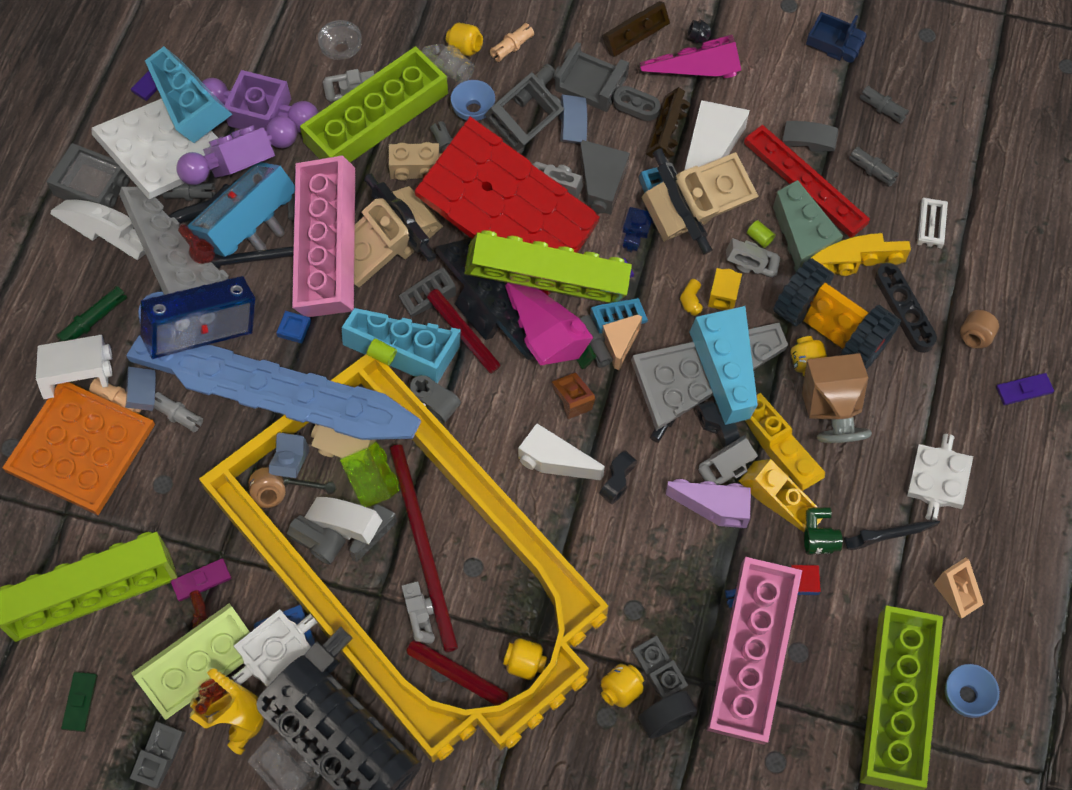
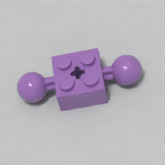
M244 70L240 71L231 91L227 89L224 82L217 78H207L202 81L232 113L226 119L230 127L242 129L253 125L255 129L264 127L266 131V126L271 119L284 116L291 119L295 123L297 131L301 132L300 125L319 113L317 108L307 101H299L289 106L291 95L287 81Z
M278 116L269 121L266 131L264 127L255 129L253 125L236 130L230 135L209 141L210 147L203 149L204 156L196 152L182 155L176 165L177 174L183 182L189 185H198L204 182L210 170H212L214 177L233 174L275 156L271 145L277 148L291 146L297 138V127L291 119Z

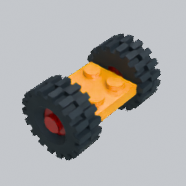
M808 259L784 287V291L779 295L775 303L774 312L794 326L801 324L804 319L805 323L843 349L840 356L860 353L867 370L892 339L900 325L901 319L881 305H876L870 313L830 286L834 278L832 271L815 259Z

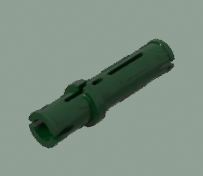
M115 286L114 289L80 316L76 315L73 318V322L55 336L62 342L77 339L84 333L88 334L94 324L126 300L127 296L120 287Z

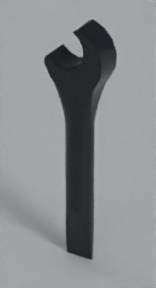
M940 521L916 522L881 530H861V534L851 538L845 537L844 541L848 550H857L880 541L921 533L938 526Z

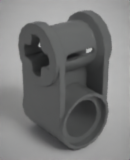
M417 376L410 384V390L441 424H445L461 405L460 399L453 392L443 388L428 376Z

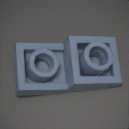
M562 94L561 104L564 110L560 113L559 117L562 120L560 141L581 144L582 140H587L586 98Z
M128 367L125 408L153 411L155 403V370Z

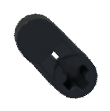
M713 401L696 406L697 415L703 430L717 434L723 447L740 438L736 424L725 425Z
M626 450L621 452L610 465L612 477L599 492L610 504H614L625 494L628 487L625 477L634 469L638 462Z

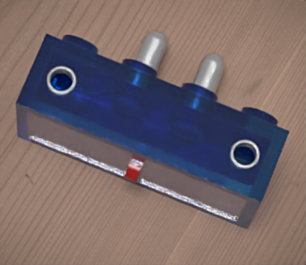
M244 276L141 300V338L151 359L252 334L255 296Z

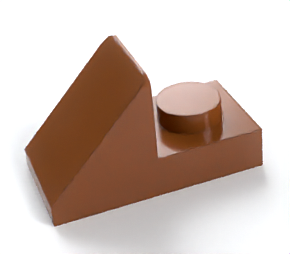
M576 372L552 381L555 393L563 401L568 419L592 410L595 396Z

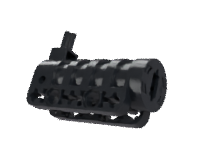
M340 627L324 645L316 641L305 655L298 657L290 663L261 693L257 700V710L335 790H404L417 775L422 763L330 674L341 663L336 656L353 639L347 631ZM269 698H270V699H273L272 702L270 703L269 710H266V709L268 708V706H269L266 701H267ZM317 739L319 740V741L317 742V744L311 742L312 740H314V741L317 740ZM320 750H321L322 752H325L326 754H321V755H319L318 753H319ZM341 762V769L337 773V766ZM352 781H353V782H358V781L361 782V783L359 784V786H358L356 783H352L351 786L348 784V783H350V782H352Z

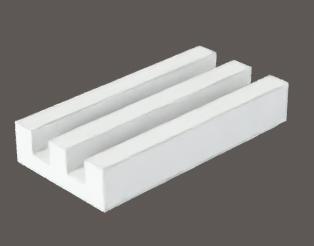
M922 198L917 245L927 243L929 247L937 245V248L942 249L945 239L947 201ZM927 205H931L928 236H925ZM936 206L941 207L938 238H934Z

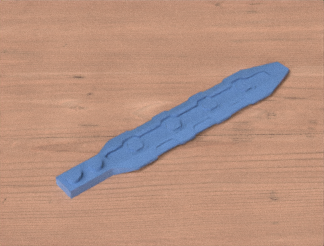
M139 335L126 355L130 362L174 374L186 389L206 395L214 394L254 409L259 407L286 415L289 419L302 423L306 421L334 429L337 433L361 440L413 439L421 423L417 416L384 393L359 386L354 388L327 380L326 377L313 373L304 374L280 367L279 364L270 361L254 360L213 345L183 348Z

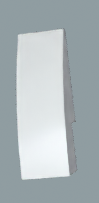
M316 497L305 515L306 519L323 529L330 528L345 539L350 540V538H354L366 544L371 542L382 523V519L375 510L328 497Z

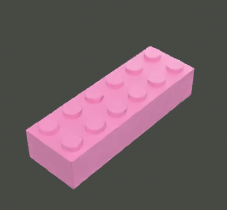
M344 156L296 163L292 308L307 317L352 312L354 309L355 167Z
M745 557L742 561L706 731L763 745L768 743L802 570Z

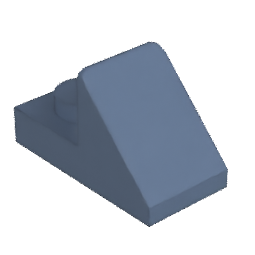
M277 433L276 453L269 464L270 474L290 478L297 477L309 453V446L303 436Z

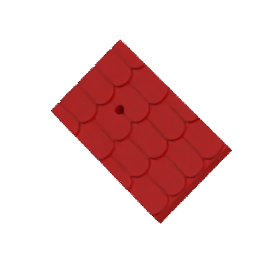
M471 116L415 189V196L472 239L477 232L481 233V231L486 230L497 233L498 237L517 236L522 238L523 242L533 244L534 241L547 243L548 247L551 248L569 247L574 249L575 253H578L600 220V216L593 209L570 194L565 187L532 165L527 158L503 142L502 138ZM541 290L548 296L551 291Z

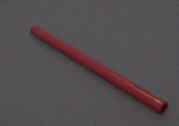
M394 445L390 448L444 652H452L458 649L406 455L403 445Z

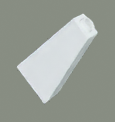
M701 100L685 170L694 166H703L729 155L746 128L750 110Z

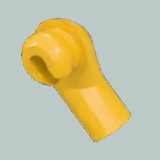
M690 279L680 296L684 309L693 316L700 314L703 309L696 296L701 288V283L696 279Z

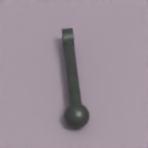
M283 477L285 486L293 484L323 489L328 494H333L336 491V486L333 482L320 484Z

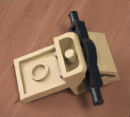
M660 148L654 151L652 154L659 165L657 169L664 182L645 192L642 199L663 241L689 231L693 241H697L703 255L710 253L713 249L706 238L708 234L703 225L707 224L713 217L749 203L758 197L737 153H732L700 167L694 166L677 174L673 164L668 162L663 149Z
M372 173L366 175L364 181L372 189L371 196L374 201L362 211L364 217L355 224L354 284L358 287L362 286L397 254L407 259L413 252H421L428 262L433 261L437 254L428 245L429 238L443 227L427 205L415 196V191L410 186L392 192L385 182L379 183Z

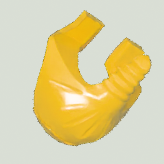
M210 669L207 674L222 686L227 693L213 698L207 705L193 698L190 702V707L193 709L190 713V718L203 728H209L219 723L232 724L228 736L230 742L227 746L236 754L242 755L245 751V744L249 739L258 734L264 723L265 718L257 710L258 697L237 682L218 672L217 669Z

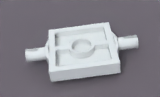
M943 434L941 448L919 444L907 496L927 503L928 509L925 518L930 520L933 511L932 521H937L939 507L950 506L962 509L964 505L973 456L956 453L951 450L954 436L951 434L948 444V434Z
M280 609L234 645V648L242 656L245 667L232 676L233 680L241 685L253 675L268 687L290 663L298 657L305 655L311 648L306 641L304 633L317 624L315 618L309 614L300 623L296 624L288 620Z

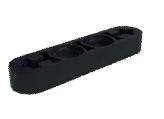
M892 263L882 264L875 276L878 287L894 315L901 319L900 326L911 346L918 352H929L937 341L936 332L900 269ZM885 272H886L887 275H892V276H893L891 280H890V278H889L888 276H887V277H883V275H884ZM895 292L903 293L906 296V301L899 302L895 300L893 294ZM905 314H915L918 317V322H908ZM920 336H922L923 339L928 338V342L926 343L924 340L919 341Z

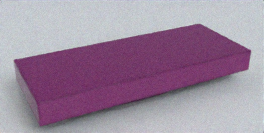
M222 558L171 580V584L180 602L232 578Z

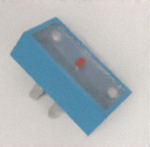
M259 162L254 164L185 228L205 251L226 257L233 254L238 249V244L248 238L257 251L267 250L266 245L257 235L256 228L262 222H266L276 236L281 237L284 235V229L274 217V211L280 205H284L291 200L292 194L295 192V185L281 166Z

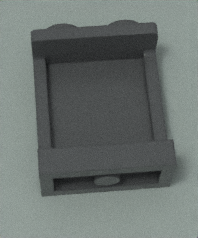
M576 42L572 49L569 48L566 52L563 65L558 66L553 76L555 91L564 95L586 98L588 105L608 112L613 103L615 91L622 87L628 78L629 62L620 59L617 66H614L581 51V43Z

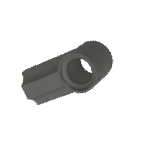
M301 515L294 518L287 532V536L309 549L313 556L328 565H331L346 543V540L336 531L330 528L323 529Z

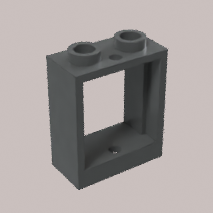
M531 72L495 103L485 116L518 152L552 122L564 108L559 98L548 91L543 80ZM524 88L548 114L528 134L521 129L503 108Z

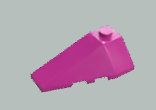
M733 35L702 42V46L699 49H696V47L681 49L678 55L674 57L673 54H665L640 62L641 71L704 76L723 75V78H730L736 76L737 71H741Z
M507 283L505 287L512 307L518 311L520 316L518 320L519 326L524 328L526 333L524 339L526 346L540 365H547L579 359L593 339L585 324L541 290Z

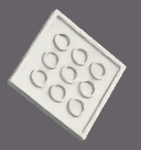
M162 99L92 127L93 137L148 199L184 184L185 182L179 178L176 171L179 158L189 152H196L204 156L203 149L210 147L209 141L218 138L211 130L195 143L190 141L175 129Z

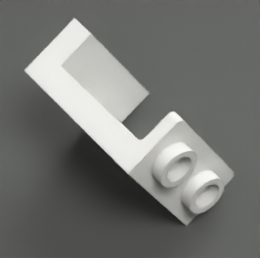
M102 335L38 346L36 381L43 399L54 398L55 384L99 377L102 388L108 387V377L112 376V368L109 361L112 360V351L109 344L105 345Z

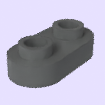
M622 86L614 93L613 103L618 110L645 121H651L658 117L660 102L656 97L629 86Z

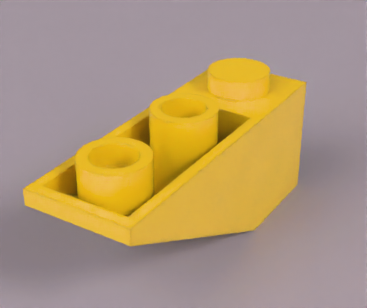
M771 459L754 461L739 480L744 487L751 488V494L758 501L801 531H805L806 510L808 508H817V506ZM823 518L817 519V525Z

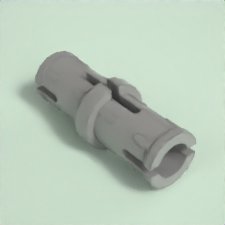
M155 393L157 401L155 400L154 408L165 414L171 422H178L192 432L198 431L199 428L195 425L197 424L201 427L203 423L202 417L187 410L181 402L175 403L162 395V393Z

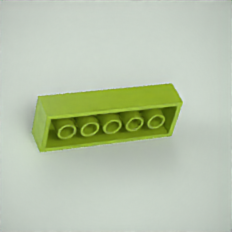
M415 46L300 125L303 142L319 159L344 156L351 163L448 94L447 76Z
M484 230L481 233L477 232L469 244L464 274L606 303H614L620 301L628 293L632 264L624 263L625 260L618 257H610L609 259L599 258V254L594 252L575 253L574 249L569 247L551 248L548 247L547 243L534 241L531 244L523 242V239L517 236L502 238L498 237L495 232Z
M146 532L139 535L133 541L116 543L104 552L98 554L90 553L83 556L80 561L72 564L58 565L51 572L43 575H31L26 578V581L16 585L0 587V628L17 642L171 583V580L178 578L170 552L158 532Z
M887 605L879 614L860 783L893 790H925L927 788L943 616Z

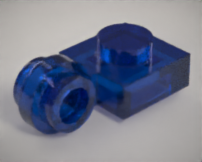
M629 207L623 226V233H626L623 248H626L627 252L638 251L641 237L647 239L653 221L649 211Z

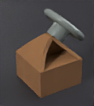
M860 353L807 359L802 396L809 419H832L833 430L819 433L817 440L820 442H852L867 439L872 435L870 429L854 427L853 416L862 412L868 382V375Z

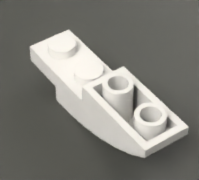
M65 200L51 210V215L92 241L100 236L136 260H139L146 254L135 229H133L130 218L121 212L84 200Z

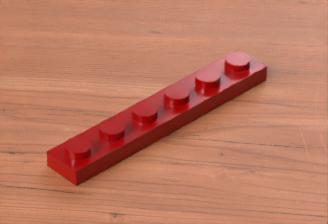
M763 124L745 138L744 144L789 184L798 180L827 217L850 238L854 237L869 224L870 218Z

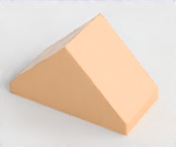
M634 315L603 325L604 344L612 356V364L617 370H620L641 329L642 316Z
M967 558L962 559L945 570L934 583L935 587L960 618L967 616L984 604L970 561Z

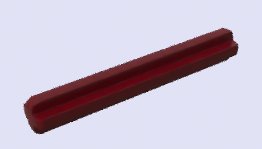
M438 289L432 290L427 295V299L452 328L461 329L460 338L486 370L491 374L498 370L501 365L442 293Z
M412 640L407 648L409 656L496 706L508 701L509 694L433 649L415 640Z

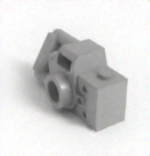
M358 69L346 71V74L325 77L323 86L326 99L330 102L337 101L373 76L374 71L360 73ZM338 81L341 94L335 95L333 82Z
M540 162L532 164L539 170H544L546 175L565 187L574 197L578 198L583 187L581 175L572 173V170L565 165H558L556 168L554 165Z
M732 238L726 249L727 261L737 264L736 267L744 273H749L753 270L757 274L761 273L769 277H774L778 273L780 256L759 247L756 243L748 240L744 243ZM768 257H769V258H770V260H769V265H768V269H766L765 267H766V265H767V263H768Z
M744 435L712 454L709 459L699 465L698 470L705 481L721 485L732 477L738 478L746 473V463L753 461L758 455ZM712 464H715L722 475L718 479L715 478L709 468Z
M418 582L402 585L414 640L427 644L433 643L435 636L432 632L429 615L434 614L430 597L424 599Z

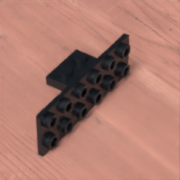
M472 238L437 246L435 252L464 285L455 305L485 340L492 339L500 327L527 360L534 359L535 357L526 346L524 340L526 337L525 330L520 328L518 323L519 313L513 309L505 287L507 282L464 274L469 244Z

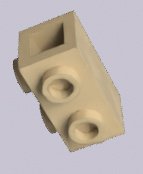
M439 143L389 144L390 178L398 180L424 179L442 154L439 152Z
M315 424L311 437L314 438L311 446L318 448L320 454L327 457H334L335 455L343 458V463L352 467L368 463L376 440H361L335 432L334 429Z

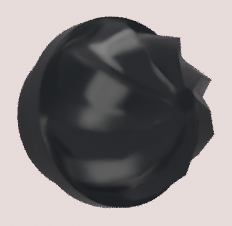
M701 19L699 21L692 20L687 38L693 40V43L706 42L711 36L710 26Z

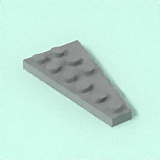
M121 187L119 195L167 302L241 299V297L234 298L231 296L230 292L233 285L228 280L229 275L224 270H218L211 262L212 257L188 232L184 233L179 228L180 223L174 217L170 218L163 211L164 206L156 197L148 199L138 187Z
M780 323L748 329L753 370L785 351L788 347ZM694 342L632 356L631 361L656 431L713 396Z

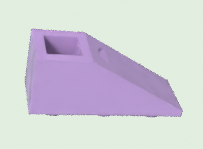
M676 479L673 482L668 481L666 489L668 497L718 526L747 528L750 520L751 488L737 483L724 486L716 485V483L711 481H704L700 484L689 483V481L684 479Z

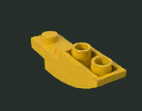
M883 233L868 234L830 245L812 256L811 259H815L834 274L849 276L857 273L860 264L873 266L881 263H892L894 265L905 263L911 247L909 241L884 242Z
M761 393L757 394L758 406L751 418L745 421L770 459L787 476H790L802 491L824 479L825 471L795 439L790 425Z

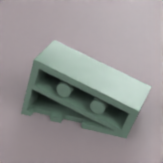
M798 180L777 191L773 209L781 232L785 235L788 244L787 249L789 254L792 255L795 264L794 268L797 272L803 263L819 251L840 242L843 235Z

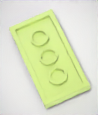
M227 604L131 674L163 718L167 720L189 704L193 698L196 699L217 683L207 674L210 669H217L218 672L227 676L244 664L242 656L234 648V645L250 632L233 607Z

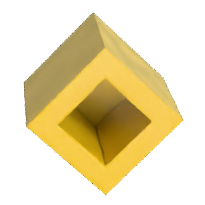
M717 268L708 307L720 310L734 309L742 273H737L732 269Z

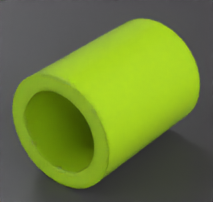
M759 220L755 221L747 231V234L763 248H766L776 236Z
M376 338L373 339L367 350L368 356L388 366L393 362L397 353L396 348Z

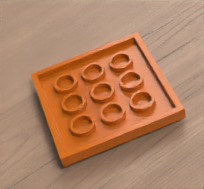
M60 383L54 389V398H48L2 468L5 472L99 515L154 428L155 423L149 418L72 383Z

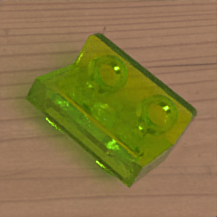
M377 442L340 459L361 506L367 508L391 498L399 491L398 478L395 473L391 472L387 464V455Z

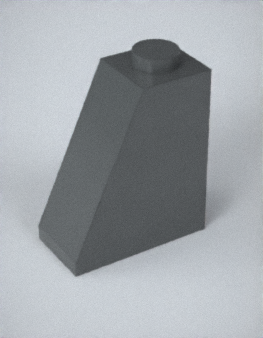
M582 140L580 161L587 206L597 213L611 215L628 169L630 153Z

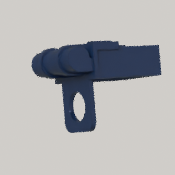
M821 12L808 35L806 45L826 52L827 56L839 61L843 56L846 62L852 63L859 55V50L864 45L867 35L864 31L856 28L858 15L855 16L852 23H848Z

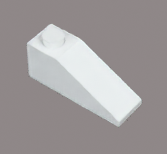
M539 424L534 426L518 448L520 462L531 470L536 469L541 473L601 480L604 476V465Z

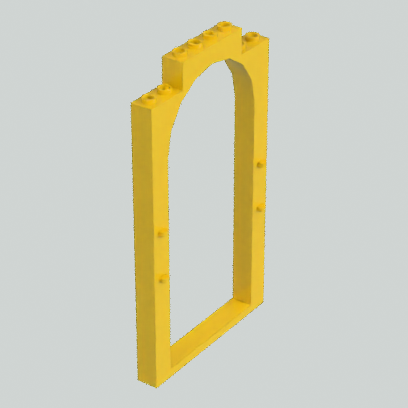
M365 354L331 381L354 388L362 384L366 389L384 393L421 420L412 439L414 443L538 578L554 605L558 636L552 658L548 666L528 690L498 706L466 710L429 699L404 679L235 479L276 448L277 433L294 434L309 422L302 423L289 419L286 415L282 416L199 478L205 491L306 612L315 618L317 625L326 636L330 638L342 627L353 637L341 651V654L432 763L438 758L442 761L448 757L454 750L452 746L460 739L463 741L469 739L476 732L477 729L475 727L477 725L500 751L506 746L510 749L522 738L520 734L528 727L531 730L542 722L544 719L542 715L550 708L556 710L566 700L564 696L572 689L575 692L578 691L588 681L586 677L588 676L589 668L569 646L576 647L586 638L585 633L592 627L594 629L599 628L608 618L606 615L609 606L388 365Z

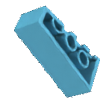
M163 46L145 60L175 129L193 143L232 115L182 60Z
M743 306L696 317L691 327L690 335L725 425L750 419L758 403L746 307Z
M354 308L342 326V341L344 346L362 354H367L369 345L376 338L397 349L396 356L390 366L415 377L420 375L428 376L438 383L460 347L461 329L451 328V330L438 328L436 324L428 323L427 325L412 323L411 319L402 318V320L388 318L387 314Z

